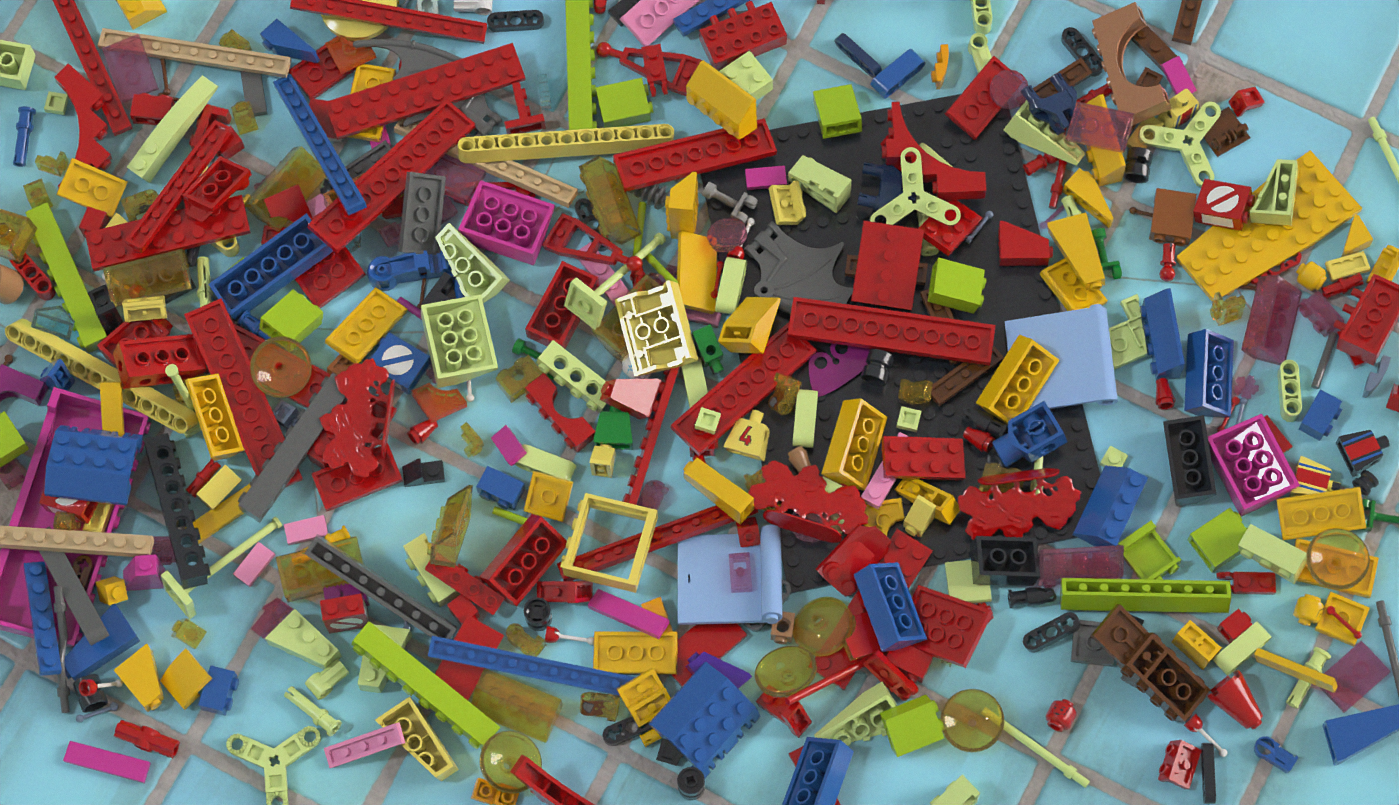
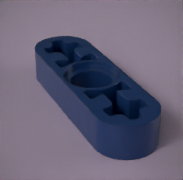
M841 33L834 40L836 46L870 77L874 78L882 71L881 66L846 34Z

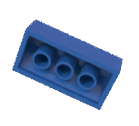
M1167 288L1144 298L1143 304L1140 306L1141 318L1145 320V325H1143L1145 337L1148 336L1149 341L1146 345L1148 356L1151 355L1152 358L1150 371L1152 375L1155 374L1156 380L1160 378H1180L1185 365L1171 288Z
M1208 329L1188 334L1184 411L1197 416L1231 417L1233 339Z
M1105 465L1072 535L1110 554L1119 542L1148 477L1131 468Z
M899 563L869 564L854 574L882 651L898 650L927 639Z
M807 737L782 805H835L854 751L841 740Z

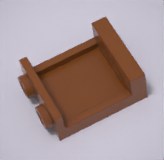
M1157 188L1154 195L1149 240H1153L1156 243H1173L1176 246L1189 245L1197 194Z

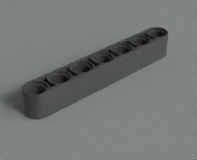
M39 551L57 585L62 586L63 596L89 644L92 646L110 636L65 553Z

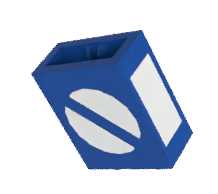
M389 332L386 337L380 340L379 348L368 359L373 358L377 366L387 369L389 378L386 382L391 384V381L395 379V387L410 395L431 365V358L426 353Z

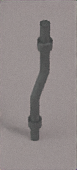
M54 586V612H57L59 629L58 649L62 668L61 674H57L59 686L57 688V696L60 697L61 712L68 713L70 712L68 699L70 689L67 686L64 664L68 639L65 615L67 605L64 602L62 586Z

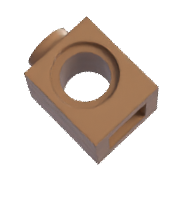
M782 611V619L772 624L771 640H774L777 644L792 642L795 613ZM779 625H786L788 630L786 632H779L777 627Z

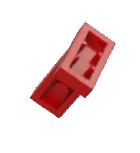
M520 82L512 83L519 119L504 122L506 133L519 134L546 129L543 113L531 116L529 105L525 106L524 100H527L525 88L521 89Z
M209 104L205 105L198 115L196 132L190 138L189 144L192 150L214 120L230 124L232 117L228 109Z
M585 580L538 581L537 597L543 598L547 602H590L593 597V582Z
M768 686L755 702L759 707L787 725L792 734L799 738L812 723L811 719L800 702L797 701L788 706L785 702L786 697Z

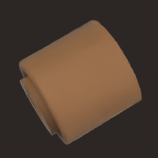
M0 264V303L4 305L11 304L20 297L23 291V277L18 271Z

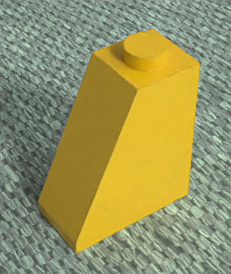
M145 644L115 668L114 671L146 711L149 712L150 710L157 709L162 704L161 701L164 699L154 653L149 645Z

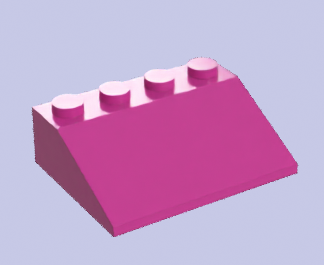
M480 180L458 231L476 247L534 266L542 248L555 205Z
M1262 414L1208 436L1211 461L1241 517L1262 508L1300 486Z

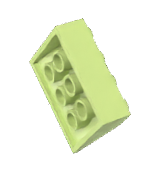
M481 294L421 305V318L437 388L457 385L498 369Z

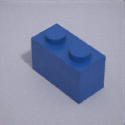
M1320 389L1298 430L1319 441L1323 435L1327 437L1333 428L1330 425L1332 419L1337 420L1343 410L1339 408L1342 401Z
M487 466L476 489L479 496L484 500L490 501L492 499L504 509L511 508L515 510L525 491L524 482Z
M210 665L208 674L212 677V680L204 686L198 706L203 711L226 716L227 710H231L233 698L231 697L233 690L236 691L238 688L239 679L235 671Z

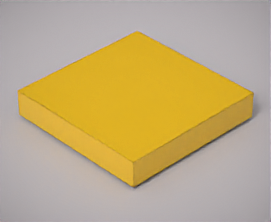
M533 471L523 511L563 522L574 482Z
M1330 591L1315 631L1354 647L1357 639L1354 638L1353 633L1333 615H1328L1326 610L1329 606H1333L1335 612L1356 631H1361L1370 608Z

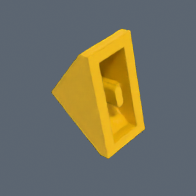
M1354 215L1341 257L1360 252L1370 247L1373 241L1371 234L1359 215Z

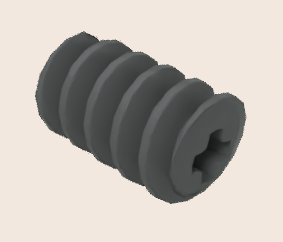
M660 184L628 191L631 194L634 193L637 198L641 197L642 201H647L648 205H654V208L657 210L665 206L666 196H670V190L667 193L665 192L667 186L664 185L660 189Z

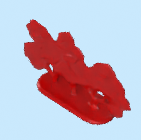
M373 358L364 360L362 364L353 363L346 371H342L335 376L337 388L348 399L345 405L337 404L332 408L330 414L326 413L319 418L324 430L335 435V438L325 445L322 456L323 461L331 469L348 463L352 473L355 476L368 477L369 472L374 471L378 467V460L373 454V449L377 445H382L381 457L385 458L395 390V379H393L390 384L389 394L385 395L383 393L381 385L389 378V372L386 368L377 366ZM370 386L377 390L376 394H379L378 397L369 392ZM372 398L376 399L375 402H370ZM379 401L387 403L385 418L375 417L372 413L373 406ZM377 423L384 424L382 440L372 435V431ZM365 443H371V446L365 447Z
M771 461L768 465H764L761 468L762 476L766 481L751 485L748 494L754 498L755 509H764L769 506L776 509L767 510L763 513V518L767 522L822 541L838 543L842 540L841 534L830 526L838 525L841 531L848 535L858 524H868V515L864 513L867 505L864 499L860 497L857 487L854 485L842 486L834 492H826L827 483L823 477L819 476L820 471L817 465L803 467L798 475L793 476L787 465L778 461ZM779 500L782 501L781 507L777 505ZM788 509H792L794 512L799 514L800 517L787 514L784 512H786ZM809 513L817 514L821 517L822 524L807 520L805 517ZM823 513L827 515L825 519L822 516ZM831 515H839V518L834 522L831 519L830 522L827 521ZM840 520H844L843 524L838 523Z
M1043 468L979 478L978 483L991 485V488L984 492L974 486H969L963 495L958 496V505L960 511L973 517L965 529V532L973 540L976 536H992L998 529L1003 531L1005 537H1023V533L1028 532L1032 528V519L1034 517H1039L1049 527L1058 530L1062 529L1067 523L1068 518L1076 511L1075 503L1080 500L1081 491L1073 487L1072 479L1068 476L1058 478L1054 484L1047 483L1043 478L1056 476L1060 470ZM1036 479L1037 486L1033 491L1022 492L1020 490L1019 482ZM1014 482V487L1005 493H1001L997 487L998 484ZM1042 486H1044V489H1047L1048 487L1052 492V495L1047 496L1046 494H1044ZM1053 486H1057L1058 491L1053 490ZM1039 489L1040 493L1036 495L1035 492ZM993 493V499L990 500L989 495Z

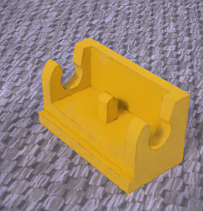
M1387 245L1386 248H1383L1366 283H1369L1373 274L1389 281L1393 280L1399 268L1398 248L1392 245Z
M1191 620L1181 628L1171 642L1202 670L1207 667L1209 662L1222 649L1221 646Z

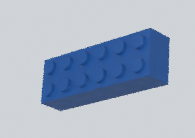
M307 213L208 284L217 298H222L227 312L235 321L239 320L246 310H253L333 252L329 246L308 229V224L312 219Z

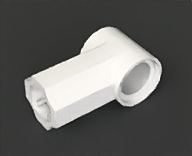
M454 0V11L489 15L492 13L493 0Z

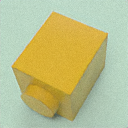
M113 576L96 582L100 602L112 605L128 600L124 579Z

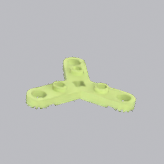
M1206 102L1184 130L1145 125L1138 133V140L1143 145L1180 151L1194 183L1201 188L1203 181L1199 179V174L1204 172L1209 176L1208 179L1214 180V173L1200 141L1219 118L1221 109L1215 102ZM1208 107L1214 109L1215 116H1208L1205 109ZM1144 131L1153 133V139L1147 140L1143 135ZM1185 137L1187 140H1192L1190 146L1183 143Z
M913 147L903 150L901 153L903 193L873 213L870 222H875L877 216L883 215L886 218V224L893 225L916 210L946 225L957 224L961 213L956 206L924 192L920 152ZM908 152H914L917 155L914 163L906 162L905 156ZM913 192L916 193V196H920V199L916 200L915 204H912V200H908V197L912 196ZM952 209L956 212V218L953 221H948L945 219V212Z
M304 727V729L273 749L237 733L227 739L226 747L232 755L264 769L267 805H272V801L275 798H282V805H288L286 767L315 748L321 741V734L316 727ZM308 732H314L316 734L315 740L309 743L304 740L305 735ZM235 740H242L243 746L240 750L232 749V743ZM277 756L280 764H275L273 767L270 759H275Z

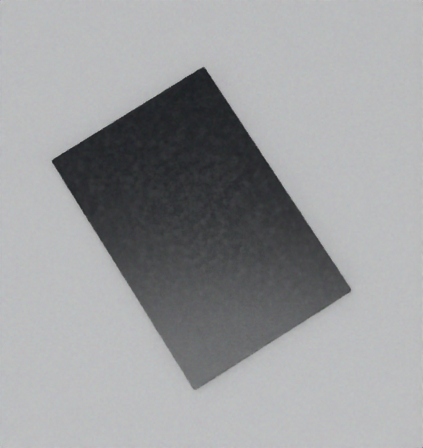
M961 94L900 105L906 127L918 145L920 143L926 144L954 168L985 172V198L958 199V201L981 216L982 220L987 211H992L993 217L985 222L970 244L966 242L967 236L949 256L940 250L933 256H923L920 253L919 263L928 264L925 285L916 284L912 310L851 301L852 296L847 304L929 316L920 292L929 289L932 267L938 258L985 270L984 278H986V284L981 294L984 296L982 306L978 307L974 314L950 308V311L956 320L996 325L993 345L1005 357L1008 353L1005 321L1060 312L1056 295L1040 276V272L1047 268L1048 265L1000 266L998 227L1000 221L1008 222L1040 235L1018 142L1004 131V128L1012 119L1008 102L1003 105L975 140L945 115L946 111ZM891 107L861 112L862 132L823 139L818 121L770 129L769 131L777 149V155L701 173L703 190L708 182L717 185L716 189L719 192L733 198V200L739 201L744 192L758 200V204L754 209L744 204L740 210L748 218H753L755 221L754 225L750 227L742 245L743 250L747 245H751L754 242L753 239L761 231L767 229V225L771 221L776 224L769 188L747 190L745 169L785 166L787 185H790L791 182L788 181L789 171L802 155L810 157L819 164L851 179V196L841 209L835 213L802 190L806 217L798 225L777 226L793 240L811 248H828L844 242V247L834 264L832 276L837 284L853 288L855 277L845 276L847 255L858 256L863 221H870L873 208L858 206L859 193L877 196L881 180L879 177L862 174L864 161L879 165L886 163V158H882L880 143L888 135V128L892 127L891 121L887 120V109H891ZM923 182L924 192L936 197V193L932 192V182ZM711 197V199L705 198L713 237L717 239L718 260L725 264L730 248L739 244L747 222L745 225H741L732 220L731 213L734 207L729 206V204L727 205L715 197ZM914 210L893 225L918 229L917 211ZM879 215L878 223H882L883 215ZM775 234L770 236L773 241L778 237ZM760 247L756 250L759 255L764 251ZM745 251L743 260H747V268L739 305L746 297H754V288L761 281L760 265L754 258L748 256ZM777 309L768 340L790 322L791 315ZM807 340L816 349V353H827L832 358L833 364H839V359L835 358L830 351L832 343ZM836 344L835 350L838 354H845L848 346ZM890 351L886 352L893 355L894 361L892 367L888 370L889 376L885 386H875L861 379V371L839 388L818 397L813 448L803 447L804 450H807L811 466L817 465L820 471L819 476H824L821 473L843 400L861 398L887 416L882 437L898 436L899 432L909 437L963 439L966 477L964 480L919 479L953 495L957 503L958 496L963 495L969 486H974L984 492L991 488V485L978 483L979 478L1034 470V462H1030L1025 458H1021L1005 467L994 446H992L989 452H981L967 439L963 438L967 427L976 429L962 419L965 407L969 406L991 415L977 405L976 401L1001 363L941 406H938L927 393V388L963 362L950 365L947 359ZM738 353L740 364L752 353ZM818 357L815 359L814 364L817 368L823 369L827 366V360L824 357ZM809 360L777 387H780V392L784 390V397L778 404V411L769 407V400L774 395L775 390L752 409L764 413L761 423L769 428L766 457L764 462L761 461L762 467L768 465L771 461H778L787 465L793 476L798 475L799 472L788 460V453L797 448V446H793L798 389L812 390L809 377ZM1083 404L1050 409L1068 442L1043 456L1042 469L1055 468L1060 470L1058 475L1043 479L1047 483L1054 484L1058 478L1068 476L1072 479L1073 487L1081 491L1080 500L1075 503L1076 511L1068 518L1067 523L1062 529L1058 530L1047 526L1039 517L1032 519L1033 526L1028 532L1023 533V537L1037 538V546L1078 538L1072 534L1100 477ZM901 406L921 411L917 432L896 428ZM993 416V419L1005 424V422ZM992 434V437H994L995 440L998 439L997 436ZM882 440L880 441L869 482L883 461ZM897 478L885 500L902 498L905 520L913 503L895 491L902 481L901 478ZM1033 480L1019 482L1020 490L1022 492H1031L1030 485ZM1014 482L998 484L997 487L1001 493H1005L1014 487ZM1043 486V493L1051 496L1052 492L1048 487L1044 489ZM1053 486V490L1058 491L1057 486ZM858 489L861 497L864 491ZM993 493L989 495L990 500L993 499ZM779 500L777 505L781 507L782 501ZM788 509L786 512H784L787 514L800 517L799 514L794 512L792 509ZM959 511L950 525L934 518L921 538L907 533L905 527H903L904 520L890 527L887 537L891 539L895 531L899 529L933 550L923 568L945 564V562L971 559L970 545L973 539L965 532V529L973 517ZM780 528L781 558L786 581L791 587V593L831 586L817 572L816 568L840 542L830 543ZM998 529L992 535L995 537H1005L1001 529ZM844 532L841 534L843 540L847 536Z

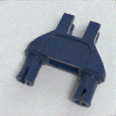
M1058 73L1049 79L1058 93L1042 99L1036 94L1032 85H1029L1021 90V94L1030 105L1029 110L1032 115L1048 123L1055 133L1060 135L1069 126L1071 129L1078 127L1079 122L1083 121L1084 117L1076 106V90L1067 84L1061 73Z
M864 161L862 174L881 179L879 194L873 196L859 193L857 205L873 208L877 211L903 193L902 173L893 165H886V163L879 165ZM915 192L912 193V196L908 197V200H912V204L916 201Z

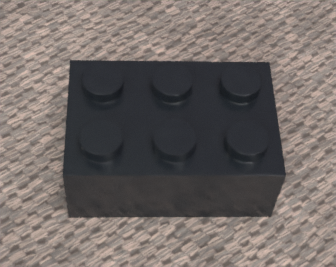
M976 536L970 545L973 584L1034 586L1040 578L1037 538Z

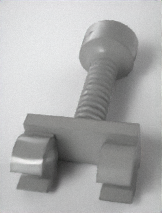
M708 182L702 196L707 199L715 197L723 203L734 207L731 219L741 225H745L748 216L740 212L741 208L745 204L747 207L754 209L758 204V200L745 192L739 201L733 200V198L719 192L716 189L717 185Z

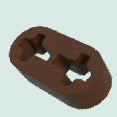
M81 555L75 559L72 567L78 578L80 577V582L86 591L94 570V563L89 556ZM86 561V563L89 566L84 567L82 571V568L79 565L84 564V562Z

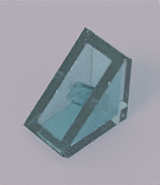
M60 305L36 309L31 327L70 340L75 321Z

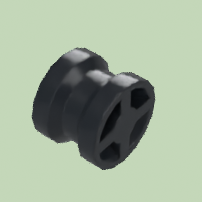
M1363 470L1360 473V477L1355 478L1352 484L1354 487L1360 486L1361 494L1368 496L1371 489L1378 486L1379 481L1371 472Z

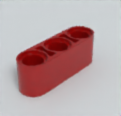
M21 249L12 251L9 261L14 269L21 274L25 282L42 300L52 299L56 291L50 279L25 251ZM19 259H24L22 263L16 264ZM36 272L34 277L29 278L31 273ZM49 286L46 291H41L43 287Z

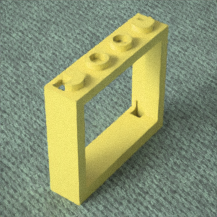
M585 493L584 499L578 503V518H574L572 523L573 535L567 539V554L562 556L560 567L563 568L564 576L636 593L658 520L657 510ZM590 508L645 521L629 579L573 566Z

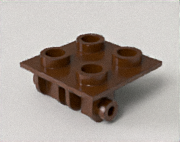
M1227 107L1221 111L1219 118L1203 138L1215 155L1219 157L1251 137L1246 132L1249 130L1247 124H1241L1231 109Z

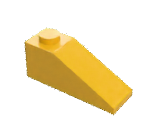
M1079 168L1064 184L1063 193L1067 196L1072 195L1078 205L1106 227L1110 228L1113 216L1091 173Z
M902 479L895 489L897 493L914 503L918 495L936 505L934 518L949 525L960 511L953 495L919 479Z

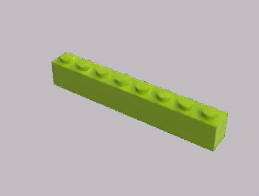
M565 0L569 130L597 128V121H593V115H597L596 103H593L592 98L596 97V85H592V79H596L595 67H592L591 61H595V49H591V43H595L594 31H590V26L594 25V14H590V8H593V0Z
M46 202L26 211L28 219L25 220L29 231L33 230L35 234L32 239L36 247H41L42 252L39 255L43 263H48L50 269L47 270L51 281H56L57 286L54 289L58 297H63L64 299L62 307L66 315L70 313L72 317L69 323L73 331H78L79 333L77 341L81 349L85 347L89 354L98 349L97 345L107 337V334L95 313L88 291L52 210Z
M1062 578L1060 587L1061 610L1111 611L1116 604H1120L1126 611L1229 613L1232 598L1230 581Z
M368 621L353 639L351 645L354 647L352 649L358 655H365L370 659L369 663L378 670L381 668L386 672V677L394 683L396 681L400 683L405 693L410 696H416L419 699L418 702L424 708H431L440 721L444 723L447 721L452 725L451 729L459 736L463 734L469 739L468 743L475 749L480 748L483 750L500 729L499 725L371 622Z

